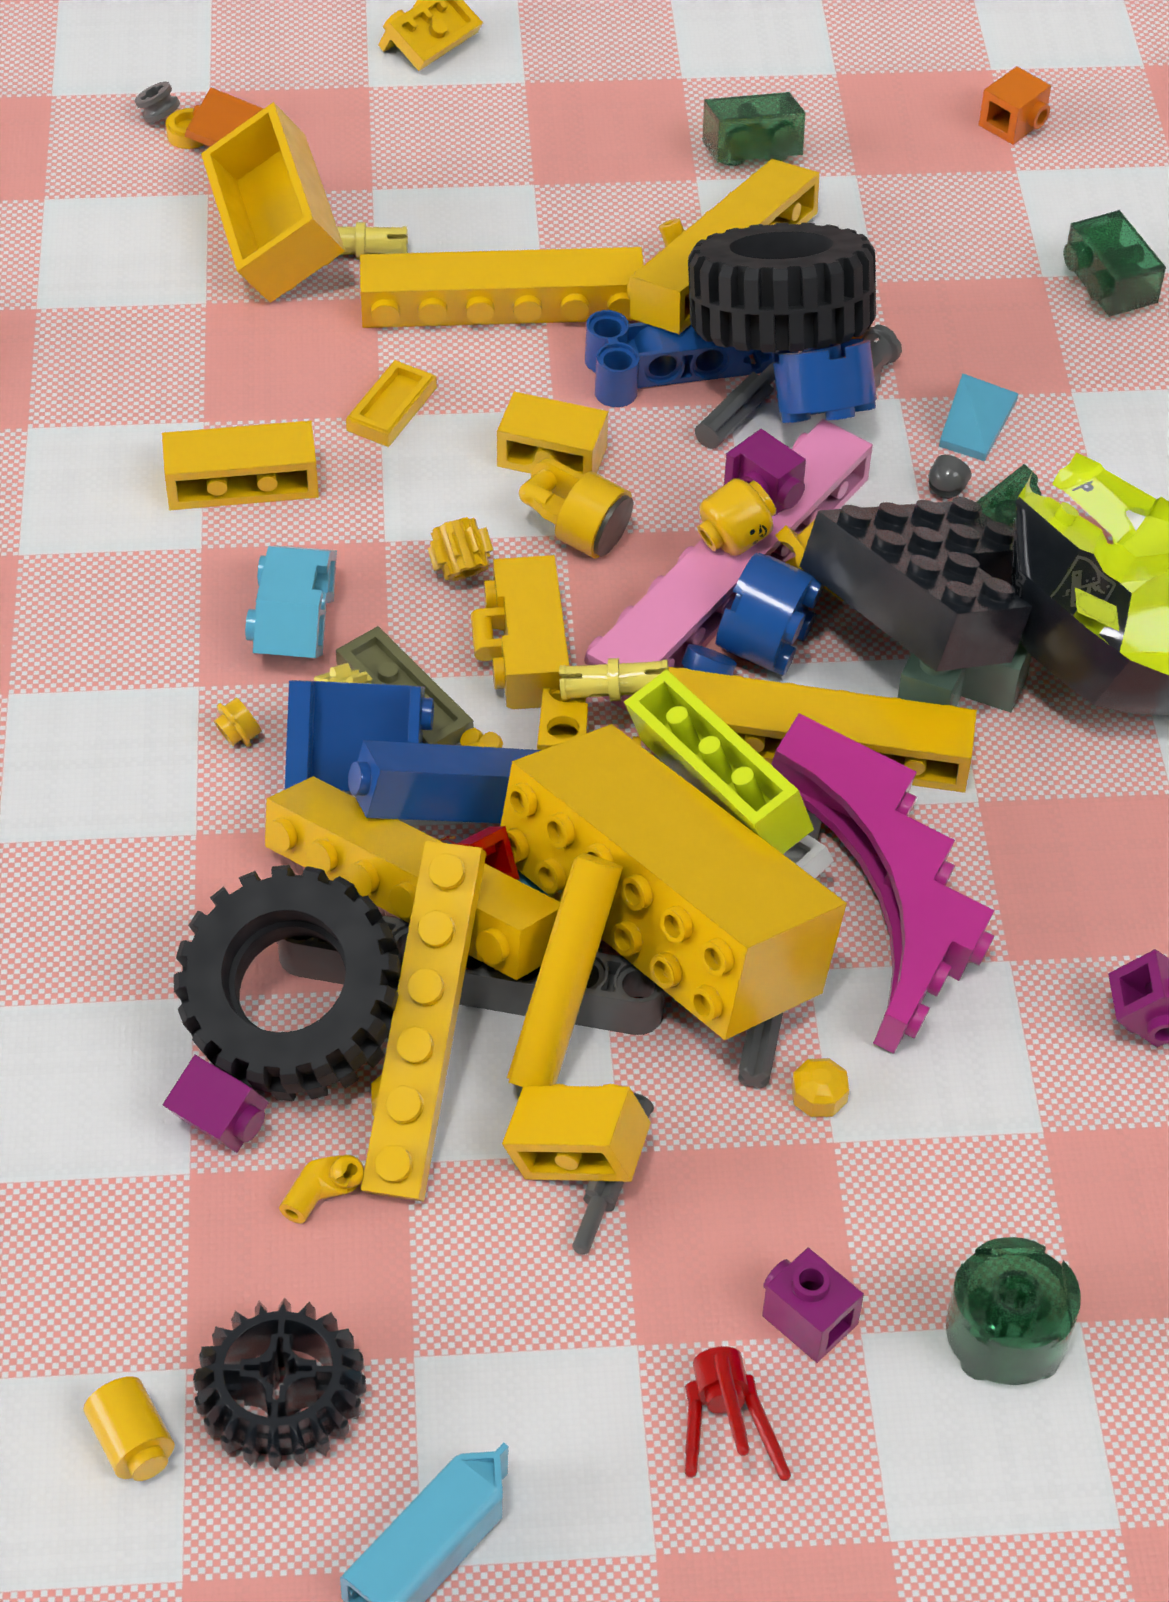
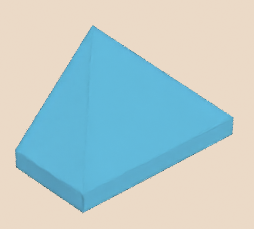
M962 373L940 438L939 447L985 461L1017 402L1018 393Z

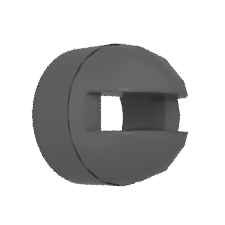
M940 455L936 458L929 471V486L935 495L941 498H953L965 489L971 479L972 472L969 466L961 459L952 455Z

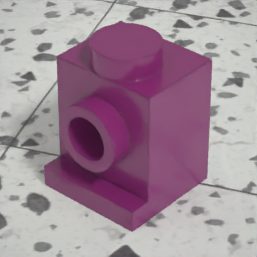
M759 429L726 453L724 485L735 478L741 479L748 484L756 481L771 498L776 508L775 515H777L785 508H792L801 499L805 490L806 459L763 429Z

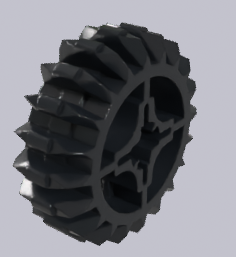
M285 1297L278 1306V1311L267 1312V1308L260 1301H258L255 1307V1316L250 1319L235 1311L231 1318L233 1330L215 1326L214 1333L212 1334L214 1346L201 1347L199 1354L201 1368L196 1369L193 1376L194 1387L198 1391L195 1397L197 1413L201 1414V1417H205L204 1425L206 1432L211 1438L221 1436V1446L227 1455L243 1447V1458L249 1466L261 1454H267L269 1465L276 1470L282 1462V1455L293 1454L296 1463L302 1467L306 1461L305 1450L311 1447L326 1456L330 1450L328 1435L343 1440L346 1439V1435L349 1433L348 1420L359 1418L362 1411L361 1399L359 1398L363 1397L366 1392V1377L362 1374L364 1369L363 1355L359 1349H354V1337L349 1328L338 1330L337 1319L333 1316L332 1312L316 1320V1310L310 1301L298 1313L292 1312L291 1304ZM293 1350L312 1356L323 1366H317L316 1360L300 1358ZM285 1367L286 1375L283 1384L280 1385L279 1398L275 1399L274 1391L277 1387V1382L281 1378V1369ZM235 1400H244L245 1406L259 1407L268 1416H260L249 1412ZM303 1408H307V1409H305V1410H303V1411H301V1412L295 1414V1413L298 1412L299 1410H301V1409H303Z

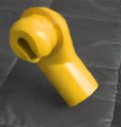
M338 1155L310 1161L303 1168L280 1204V1212L292 1222L304 1223L318 1200L345 1195L358 1187L359 1183L363 1180L364 1174L362 1162L353 1155Z

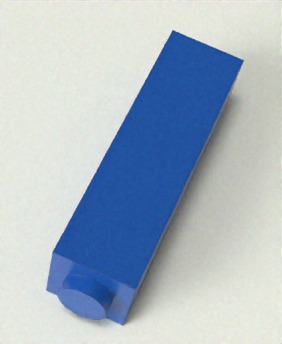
M363 740L358 761L353 762L349 769L348 786L350 793L356 797L366 818L501 824L512 761L541 750Z

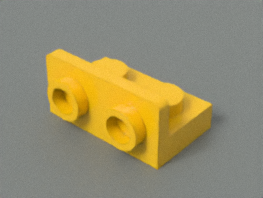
M417 0L413 8L406 13L403 10H398L386 20L383 25L386 31L378 46L385 52L396 45L415 68L420 71L478 33L483 22L464 0Z

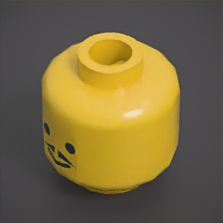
M735 478L700 503L699 511L702 523L697 526V529L711 550L716 551L721 547L725 552L738 556L773 531L772 516L776 514V508L767 492L756 481L748 484L741 479Z

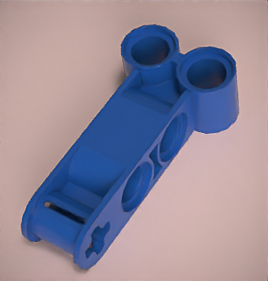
M612 310L595 312L586 321L585 364L591 371L595 372V396L597 400L610 407H624L634 402L637 397L638 388L750 375L753 371L759 374L773 362L772 352H762L761 350L741 351L736 350L735 347L729 346L724 348L716 346L713 341L707 342L696 333L692 325L688 326L681 334H677L642 322L629 324L624 315ZM753 354L756 364L751 363L749 355Z

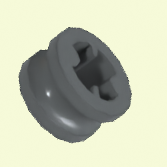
M164 81L146 88L135 98L134 101L137 107L145 109L143 118L146 122L151 123L161 120L179 107L180 101L178 97L170 95L172 87L169 82Z

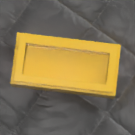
M394 360L346 417V431L389 447L436 390V375Z

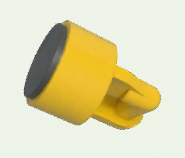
M551 458L538 462L531 471V478L519 489V498L523 503L535 509L544 519L556 524L555 536L557 539L594 559L599 558V556H605L617 544L628 525L634 505L632 494L629 490L593 471L582 475Z

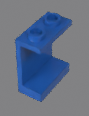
M303 680L289 681L285 789L314 776L341 791H350L348 786L349 769L353 762L358 761L363 740L422 743L423 730L432 731L434 698L424 697L425 686Z

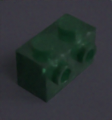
M790 92L704 99L702 142L716 162L725 165L736 166L743 164L745 160L762 158L767 161L771 159L784 161L788 156L803 155L806 112Z
M1120 210L1071 223L1067 244L1063 250L1066 266L1078 276L1087 288L1090 297L1099 303L1109 317L1158 303L1166 266Z

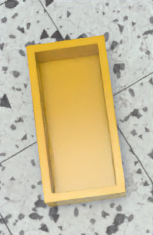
M274 102L201 153L236 270L270 303L285 292L295 288L298 283L323 266L330 264L336 257L345 252L306 135Z

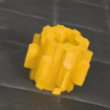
M465 517L449 521L432 530L431 536L433 541L430 542L431 546L427 550L434 571L442 569L446 581L470 578L489 569L490 563L488 558L490 557V552L494 551L487 528L479 529L475 518L469 519Z

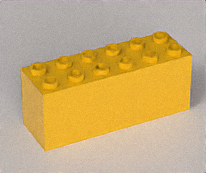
M613 724L512 761L500 826H506L517 870L550 897L561 902L573 860L577 856L587 853L622 866L623 870L601 939L722 1039L727 1040L823 993L847 903Z

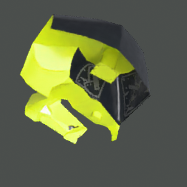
M1076 452L1070 463L1058 472L1052 485L1063 490L1112 535L1113 544H1108L1102 530L1081 517L1072 505L1066 502L1060 504L1050 497L1033 493L1029 486V478L1016 500L1011 571L1012 586L1015 588V594L1033 606L1020 639L1021 644L1032 657L1055 677L1095 706L1125 713L1169 716V501L1163 497L1156 499L1105 470L1101 463Z

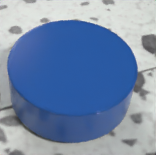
M694 644L687 646L681 662L683 667L687 669L724 675H733L737 665L733 659L722 653Z

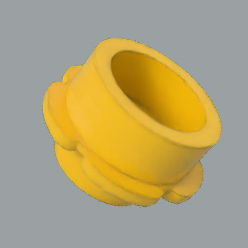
M237 697L225 706L219 703L217 710L220 716L213 721L224 738L232 746L239 741H242L246 747L252 746L250 740L262 732L250 711Z

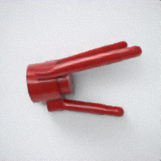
M719 1346L699 1353L693 1361L696 1380L685 1385L688 1400L685 1446L686 1476L692 1478L697 1474L703 1405L707 1404L708 1410L713 1413H727L738 1454L746 1456L749 1453L747 1432L740 1409L746 1403L778 1477L783 1481L789 1480L791 1472L757 1395L754 1377L745 1373L741 1352L736 1348Z

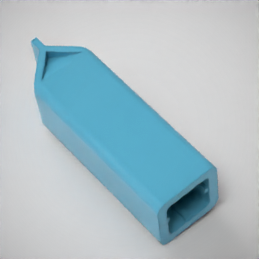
M503 1442L493 1452L464 1453L455 1456L340 1577L342 1600L344 1602H425L502 1519V1480L508 1474L509 1446Z

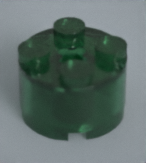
M1019 1237L993 1239L976 1248L975 1253L964 1264L962 1262L956 1272L946 1315V1334L954 1354L960 1360L962 1370L969 1377L975 1380H989L1005 1385H1023L1049 1378L1058 1370L1068 1350L1079 1314L1081 1293L1073 1270L1064 1260L1060 1264L1053 1257L1045 1253V1246L1033 1240Z

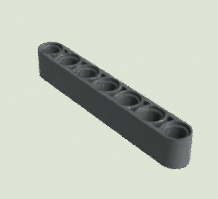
M382 916L385 922L388 923L402 957H404L410 923L399 918ZM307 936L291 937L277 942L279 961L282 968L289 974L344 985L346 972L343 960L339 952L329 942ZM597 952L575 1025L631 1035H644L653 1032L660 1026L663 1019L665 991L623 956ZM468 955L466 968L475 969L465 970L459 1005L526 1016L541 966L515 980Z

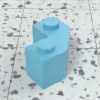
M278 545L268 546L266 556L261 555L258 563L257 579L259 589L256 598V608L249 609L246 617L245 635L246 640L253 641V653L317 658L323 655L326 603L334 602L337 550Z

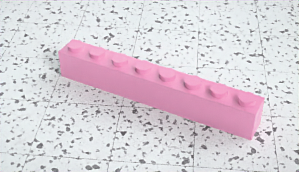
M822 419L808 434H801L792 450L806 459L805 490L796 505L789 509L785 508L777 515L772 516L773 531L738 556L725 552L721 547L713 551L703 539L694 547H687L679 557L677 564L665 576H658L650 585L647 594L635 606L630 605L624 609L616 625L604 637L598 636L591 642L586 651L584 662L587 665L607 664L609 658H619L620 663L652 662L667 659L668 667L684 668L681 662L687 646L694 644L706 647L717 635L726 608L731 610L737 595L733 590L751 557L755 553H761L783 562L791 559L795 553L779 542L775 534L785 525L799 534L815 520L818 511L840 509L868 480L873 444L825 419ZM623 695L621 701H613L611 703L628 712L624 701L632 695ZM609 696L603 697L606 700L610 701Z

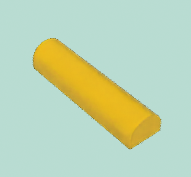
M587 853L574 858L507 1075L508 1083L521 1087L557 1084L623 870L622 866Z

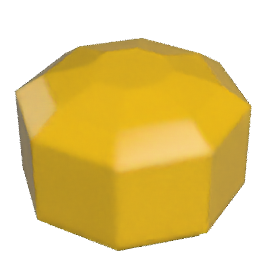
M830 1058L807 1059L793 1072L791 1085L793 1104L808 1116L833 1117L847 1103L849 1095L847 1071Z

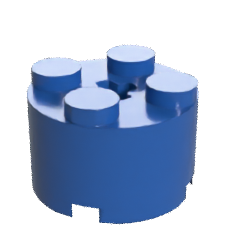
M855 338L843 344L834 343L830 344L829 347L821 349L807 348L802 352H789V350L772 352L778 407L782 423L807 421L811 419V415L825 413L826 420H840L854 417L855 412L876 408L875 401L877 396L871 342L869 339L863 341V339Z
M755 553L744 568L733 590L737 595L731 610L726 608L716 636V646L784 676L796 652V648L791 645L796 639L804 642L812 628L816 613L808 610V608L813 609L824 585L806 571L769 555Z

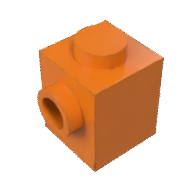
M1016 66L984 89L979 126L1014 145L1034 129L1041 128L1050 114L1048 103L1052 85Z

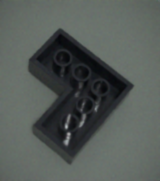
M955 497L952 501L947 502L918 500L916 504L905 505L883 502L876 507L861 508L854 505H844L842 509L820 510L817 512L799 566L936 672L1011 663L1033 607L1016 595L1015 588L1012 586L1011 571L1015 530L1007 524L992 520L981 512L982 507L978 503L963 497Z

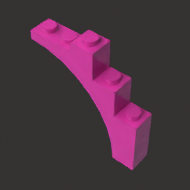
M799 713L776 749L771 765L799 790L805 807L828 826L856 858L879 899L890 937L892 978L887 1010L873 1043L894 1054L904 1034L915 1039L930 1009L921 1004L926 993L928 992L937 997L948 976L959 981L969 961L980 966L994 939V935L985 930L995 910L946 886L955 868L954 864L946 861L955 840L908 817L917 799V796L909 793L917 772Z

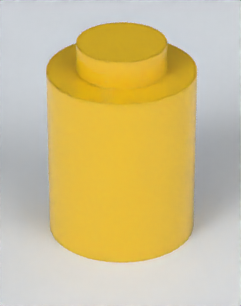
M134 1376L121 1377L104 1384L89 1396L83 1407L84 1414L116 1476L122 1479L133 1478L135 1481H144L159 1474L167 1466L168 1458L172 1454L175 1444L142 1381Z

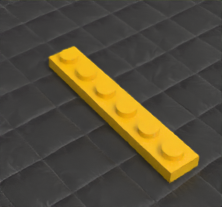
M425 841L397 989L399 995L395 1010L393 1011L361 1191L365 1193L424 1202L486 852L482 848Z

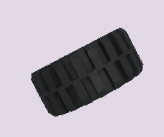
M815 223L750 225L748 228H733L726 230L725 233L709 235L706 240L701 239L697 242L688 256L690 323L703 340L707 342L713 341L716 346L724 348L730 346L741 351L761 350L762 352H776L780 350L796 352L807 348L821 349L829 347L830 344L849 342L852 337H860L870 328L876 318L875 249L865 235L857 234L855 230L849 228L839 229L838 226L828 224L820 226L815 225Z
M290 865L272 866L271 878L261 880L256 871L239 877L243 887L229 894L223 886L210 897L215 904V908L208 915L197 911L188 925L195 934L192 942L180 941L176 959L183 966L182 972L174 974V993L182 1003L178 1008V1012L183 1025L191 1033L192 1041L214 1066L251 1087L259 1095L266 1091L271 1092L276 1100L294 1101L296 1093L306 1092L312 1100L328 1096L327 1086L340 1081L344 1088L357 1082L360 1079L355 1071L366 1062L374 1068L385 1056L380 1047L385 1039L389 1038L393 1011L395 1010L399 995L397 989L403 957L390 927L385 922L378 907L368 896L362 897L354 884L341 876L331 881L323 869L307 866L303 871V875H295ZM307 936L329 942L341 955L346 975L337 1001L322 1018L302 1029L289 1032H273L257 1027L246 1017L240 1004L241 983L249 965L260 952L280 940L291 937Z

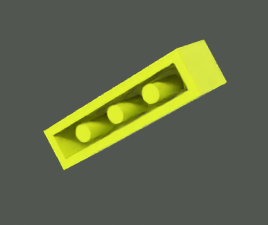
M667 669L624 701L641 741L674 772L779 852L784 854L814 830L799 790Z

